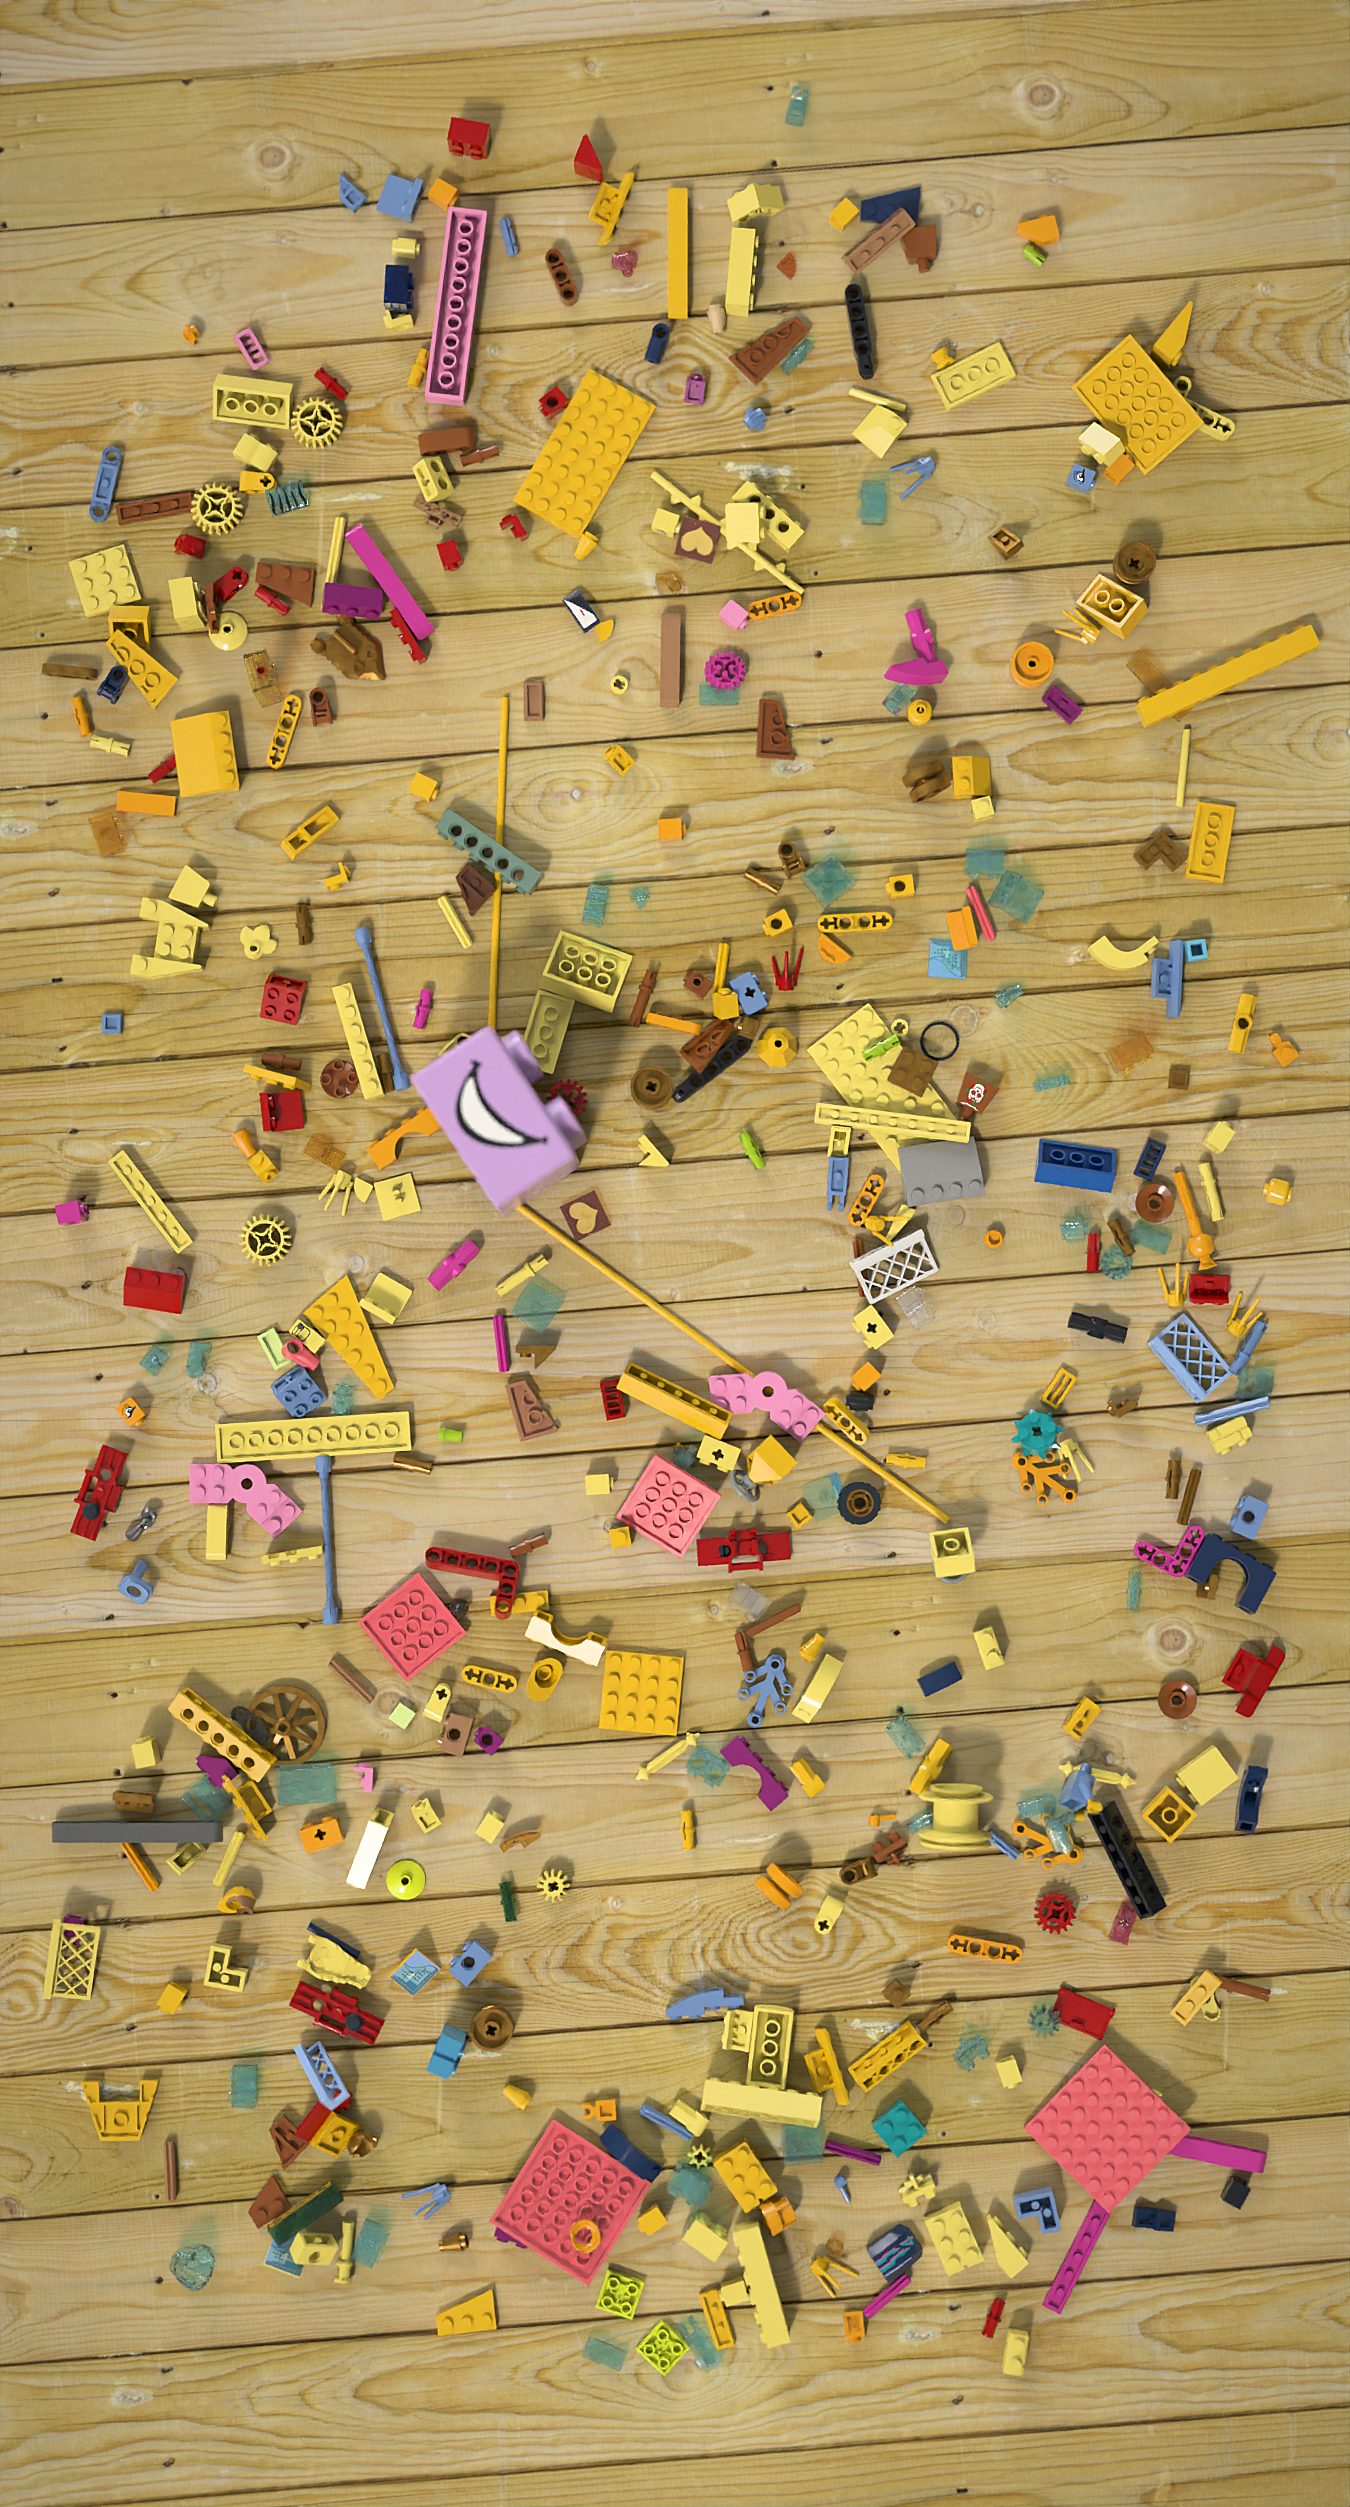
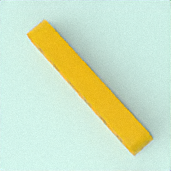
M668 188V319H687L688 188Z

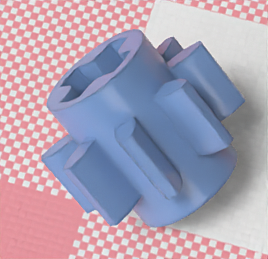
M751 407L744 412L746 417L743 419V422L750 431L756 429L759 432L765 427L764 421L767 418L760 408L754 410Z

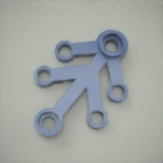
M779 1655L769 1656L765 1665L753 1671L748 1670L744 1674L747 1682H753L756 1677L768 1672L764 1681L738 1691V1698L742 1701H746L749 1696L761 1691L754 1712H751L747 1718L748 1724L751 1727L756 1728L763 1723L761 1714L768 1694H770L775 1705L776 1713L783 1714L786 1711V1706L781 1702L773 1685L775 1675L782 1686L781 1692L783 1695L789 1696L793 1688L788 1684L783 1674L785 1662ZM773 1661H777L779 1663V1666L777 1668H773L771 1666V1663ZM748 1673H753L754 1678L752 1680L746 1678ZM785 1686L790 1687L789 1693H784L783 1688ZM742 1691L747 1692L746 1698L740 1697ZM779 1704L784 1706L781 1712L776 1709ZM757 1716L759 1722L753 1723L751 1721L752 1717Z

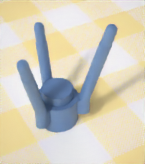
M929 456L890 468V471L893 472L915 465V467L904 471L903 474L907 475L917 471L919 475H924L900 497L901 500L932 476L931 472L935 470V465Z
M437 2183L431 2187L403 2194L402 2198L434 2190L435 2192L432 2193L434 2199L413 2212L414 2215H417L434 2203H437L424 2216V2219H428L439 2208L448 2203L452 2196L445 2184L440 2186Z

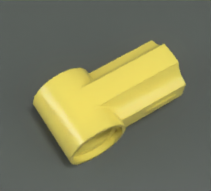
M678 2099L669 2112L670 2115L686 2125L685 2127L698 2137H700L711 2121L705 2114L698 2110L695 2111L680 2099Z

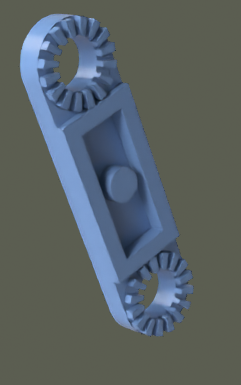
M106 447L102 453L91 498L89 515L92 520L98 523L107 520L111 509L122 462V454L116 447ZM110 452H116L117 459L111 462L108 461L107 455ZM99 507L103 508L104 515L96 517L94 510Z

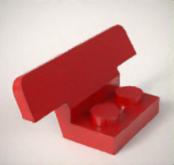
M1273 1645L1264 1661L1240 1648L1221 1681L1244 1695L1235 1711L1236 1713L1249 1718L1255 1712L1285 1659V1653L1278 1647Z

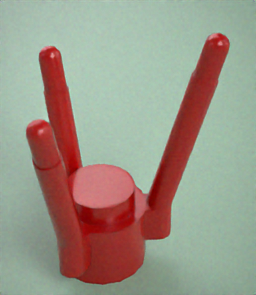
M803 947L800 948L793 979L792 975H789V952L785 951L784 975L780 977L775 957H771L776 979L775 986H779V991H794V986H797V977L804 951Z

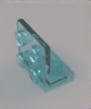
M1006 870L987 903L994 908L1004 910L1016 920L1026 925L1042 899L1044 891L1021 874Z

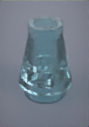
M1016 984L998 990L993 997L999 1008H1007L1024 992L1022 987Z

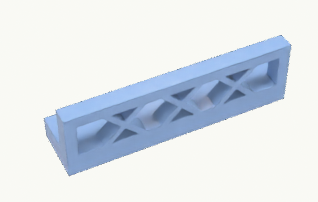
M317 2041L308 2050L300 2044L294 2048L320 2101L326 2107L333 2110L350 2096L321 2041ZM320 2049L318 2058H312L311 2055ZM322 2063H327L325 2072L319 2071ZM329 2076H334L332 2085H326ZM335 2090H341L342 2093L334 2099Z

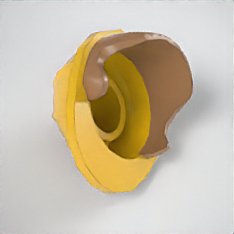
M235 1886L228 1890L225 1896L218 1901L217 1907L226 1913L242 1915L244 1912H249L252 1915L256 1900L251 1890L243 1886Z

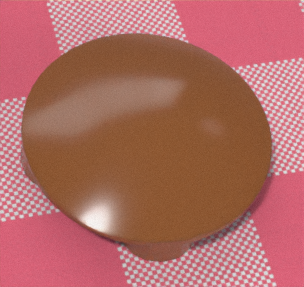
M337 1059L325 1066L321 1073L320 1082L323 1090L329 1096L345 1098L356 1090L359 1078L356 1068L351 1063Z

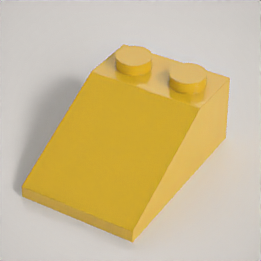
M1191 301L1155 343L1149 355L1166 370L1170 366L1175 367L1183 355L1182 348L1185 344L1193 302Z
M1100 574L1076 602V605L1089 616L1124 640H1126L1148 612L1143 598Z

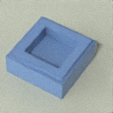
M102 1014V1033L122 1034L123 1015Z

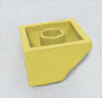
M876 405L852 435L882 459L906 431L907 423L893 411Z

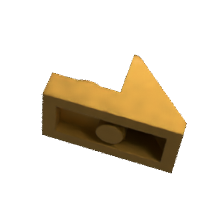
M1004 526L987 537L1004 560H1008L1024 547L1022 540Z
M516 1345L515 1353H520V1357H531V1354H535L536 1369L555 1351V1346Z

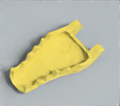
M310 1935L308 1941L315 1945L308 1959L299 1958L297 1966L307 1970L315 1977L326 1981L332 1980L336 1983H349L359 1989L368 1984L371 1977L370 1968L356 1961L331 1940Z

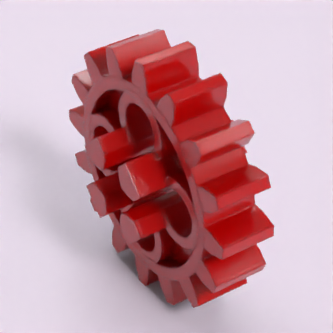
M561 1079L558 1086L553 1083L554 1090L548 1089L551 1096H547L546 1100L551 1102L557 1097H561L563 1100L562 1096L557 1095L559 1089L564 1090L566 1097H569L571 1092L576 1090L578 1095L571 1097L570 1101L577 1108L574 1111H570L573 1116L577 1114L580 1117L579 1111H585L586 1108L583 1104L588 1103V1100L583 1099L587 1092H581L584 1087H577V1081L571 1084L570 1079H567L566 1083H563Z

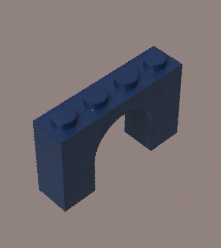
M1214 1533L1212 1535H1205L1183 1576L1198 1585H1203L1218 1561L1228 1559L1236 1562L1244 1571L1245 1584L1234 1606L1249 1615L1255 1614L1277 1573L1273 1571L1272 1566L1255 1561L1256 1557L1240 1552V1548L1232 1543L1226 1544L1219 1535Z

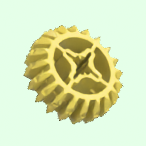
M319 396L316 402H314L313 398L310 397V403L307 404L303 400V407L300 405L296 406L299 412L293 411L292 414L296 418L291 419V423L295 424L291 429L296 431L294 436L295 438H300V444L306 442L307 448L313 444V449L315 450L317 445L320 444L321 449H324V443L327 442L328 446H331V439L337 441L335 434L341 435V430L338 428L343 427V423L339 422L343 418L342 415H338L340 412L339 408L334 409L335 404L333 402L328 404V399L326 398L321 402ZM314 410L312 416L305 417L307 413ZM321 410H324L327 413H329L332 417V421H328L327 418H323ZM319 418L320 423L315 428L314 423ZM302 425L311 428L313 436L306 434L302 430ZM329 429L326 434L320 436L322 430Z
M214 482L213 488H210L209 484H206V491L200 488L201 495H194L198 501L191 502L194 506L191 512L195 514L192 518L194 521H197L196 525L198 527L203 526L202 530L204 532L209 529V533L213 535L216 530L217 534L221 535V530H224L228 534V527L234 530L233 523H240L236 517L243 516L240 512L243 509V505L239 504L242 500L240 497H237L238 493L236 491L232 492L231 486L225 489L224 483H221L218 488L217 483ZM222 495L225 496V498L222 497L219 500H215L212 498V496ZM207 501L209 504V508L206 511V514L203 516L202 508L204 503ZM232 502V511L229 517H227L225 510L228 504ZM212 503L215 505V507L217 506L221 509L220 511L222 515L220 514V512L214 510ZM215 518H220L222 522L212 523L209 520L212 521Z
M260 1214V1220L253 1216L255 1223L248 1220L246 1223L250 1226L249 1229L244 1226L242 1227V1230L246 1231V1235H239V1237L245 1238V1241H241L239 1244L246 1245L241 1251L243 1253L249 1251L246 1258L249 1259L254 1256L252 1259L254 1264L258 1259H260V1266H263L264 1260H266L267 1266H271V1259L277 1264L278 1259L276 1257L279 1256L281 1259H284L285 1257L281 1253L283 1251L289 1253V1250L285 1249V1245H292V1243L286 1242V1239L292 1238V1235H285L290 1229L289 1227L283 1229L282 1227L285 1225V1222L282 1221L278 1224L279 1217L277 1216L273 1221L271 1214H268L267 1220H265L264 1214ZM270 1224L264 1233L254 1231L260 1225ZM275 1228L278 1229L281 1236L280 1244L273 1239ZM257 1235L261 1237H266L267 1235H269L268 1239H270V1242L274 1243V1245L270 1243H265L263 1245V1241H261V1238H259ZM251 1236L258 1241L256 1252L252 1249L250 1243ZM267 1247H273L277 1249V1251L271 1255L261 1256L262 1252L265 1251Z

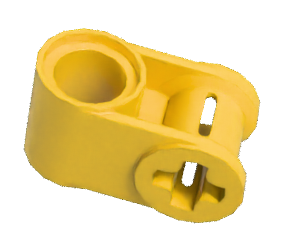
M240 472V493L269 494L270 492L272 494L277 489V482L270 473ZM269 480L271 483H268L267 487H265L264 484Z

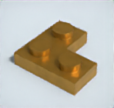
M1162 830L1133 856L1145 871L1159 858L1172 872L1188 859Z

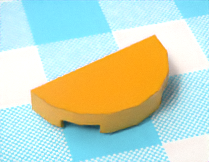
M822 932L818 939V950L825 961L831 964H842L852 958V956Z

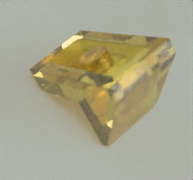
M311 1136L303 1153L338 1171L346 1156L344 1152L314 1136Z

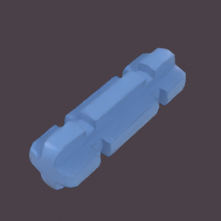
M502 219L499 221L500 229L503 230L501 233L505 247H507V256L514 257L518 254V249L514 245L516 242L512 228L510 229L512 227L509 219Z
M990 1829L988 1831L993 1835L989 1839L990 1842H993L1003 1853H1007V1856L1012 1860L1018 1857V1850L1014 1847L1012 1848L1000 1835L997 1836L994 1830Z

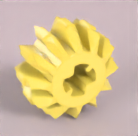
M552 1868L551 1875L546 1870L544 1871L545 1877L539 1876V1880L543 1883L537 1884V1888H544L539 1892L540 1896L546 1893L544 1900L547 1901L549 1896H552V1902L554 1903L556 1902V1896H558L559 1900H563L561 1893L568 1895L569 1891L565 1888L570 1887V1883H564L568 1876L566 1875L561 1878L562 1870L556 1875L555 1869ZM556 1881L559 1888L550 1889L551 1885H548V1883Z

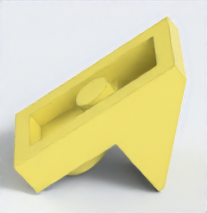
M645 1135L638 1139L641 1143L638 1147L645 1155L647 1153L650 1154L639 1166L665 1168L669 1166L667 1160Z
M186 1843L167 1863L181 1876L206 1853L207 1849L201 1843Z

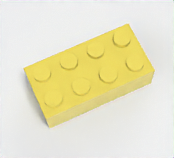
M732 227L725 315L748 317V312L753 310L754 293L750 292H754L755 274L752 273H756L757 255L754 254L758 253L759 236H755V229Z

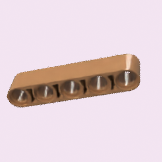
M661 614L660 707L679 708L681 614Z

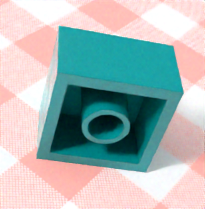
M902 2098L898 2099L871 2123L872 2128L897 2158L927 2133L926 2127Z

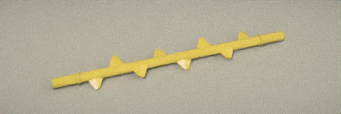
M656 471L653 472L651 478L664 487L665 491H669L672 494L671 504L684 503L699 515V520L721 526L720 533L726 537V518L720 521L716 520L700 507V496L690 499L672 485V482L667 481ZM727 541V548L729 550L738 546L755 560V571L765 568L782 581L783 585H787L800 596L804 593L805 590L790 579V576L788 577L784 574V563L774 566L756 551L757 543H729Z

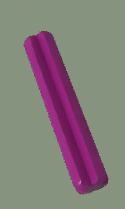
M826 2140L825 2151L875 2166H879L881 2162L879 2154L832 2140Z

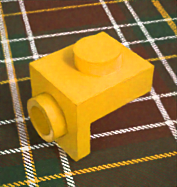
M342 862L338 863L341 874L323 880L327 890L336 891L343 888L342 885L350 883L348 877L351 874L348 866H344Z
M262 1149L246 1161L264 1184L273 1180L280 1173Z

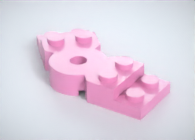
M773 1371L761 1372L754 1378L749 1373L709 1376L712 1403L734 1414L751 1413L755 1407L760 1410L770 1411V1419L800 1443L826 1414L797 1388L788 1389L785 1379ZM771 1386L774 1394L766 1396L763 1393V1388Z
M190 1464L189 1503H230L233 1499L241 1503H247V1512L275 1539L303 1512L277 1484H268L265 1472L256 1465L245 1464L233 1469L230 1464ZM246 1478L251 1479L253 1482L250 1489H246L243 1486V1481Z

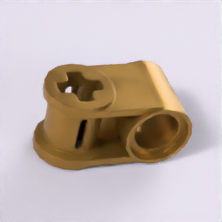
M783 841L779 845L777 852L788 880H790L794 875L801 872L806 873V868L795 845L791 841ZM787 845L791 847L792 853L784 855L781 848Z
M872 1856L864 1857L842 1867L839 1872L841 1881L846 1885H853L876 1877L878 1872L875 1871L871 1862ZM849 1870L854 1873L853 1878L845 1880L844 1873Z

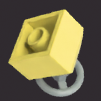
M968 1527L929 1533L930 1550L933 1559L932 1568L939 1580L944 1583L955 1584L963 1581L969 1573L975 1572L974 1554ZM960 1575L955 1578H948V1576Z

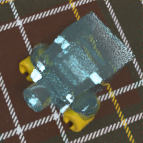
M678 1442L673 1447L675 1455L669 1461L684 1471H687L689 1467H697L700 1463L694 1455L697 1448L691 1444L687 1449Z

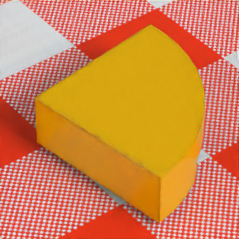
M613 619L595 626L600 644L606 642L611 636L614 626Z

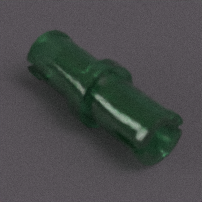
M511 1881L498 1883L502 1899L500 1904L503 1905L505 1922L516 1921L514 1906L516 1901L512 1895Z

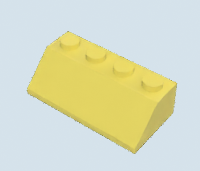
M217 374L213 384V419L289 429L294 384Z

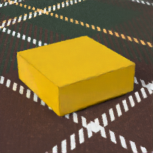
M801 1502L786 1513L797 1529L813 1518Z

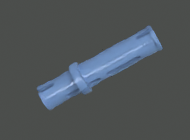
M1257 1320L1242 1348L1236 1352V1357L1228 1369L1230 1373L1236 1376L1240 1375L1245 1364L1250 1361V1356L1262 1335L1268 1328L1266 1324Z

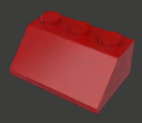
M126 1267L123 1305L181 1314L187 1276Z
M335 2090L333 2098L338 2097L342 2091ZM348 2091L350 2096L333 2110L326 2107L319 2099L298 2126L294 2135L310 2142L332 2111L339 2114L342 2109L346 2111L353 2102L350 2100L353 2094Z

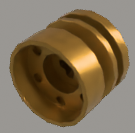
M1142 541L1126 543L1119 549L1113 559L1112 569L1115 577L1121 583L1128 586L1142 584L1152 575L1156 567L1155 552L1148 544ZM1131 561L1133 563H1137L1136 569L1134 567H1129Z

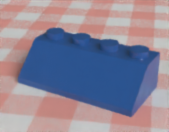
M1039 1139L1034 1182L1111 1193L1115 1179L1116 1150Z

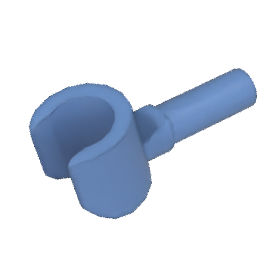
M840 2174L834 2179V2182L848 2203L851 2199L844 2188L848 2182Z

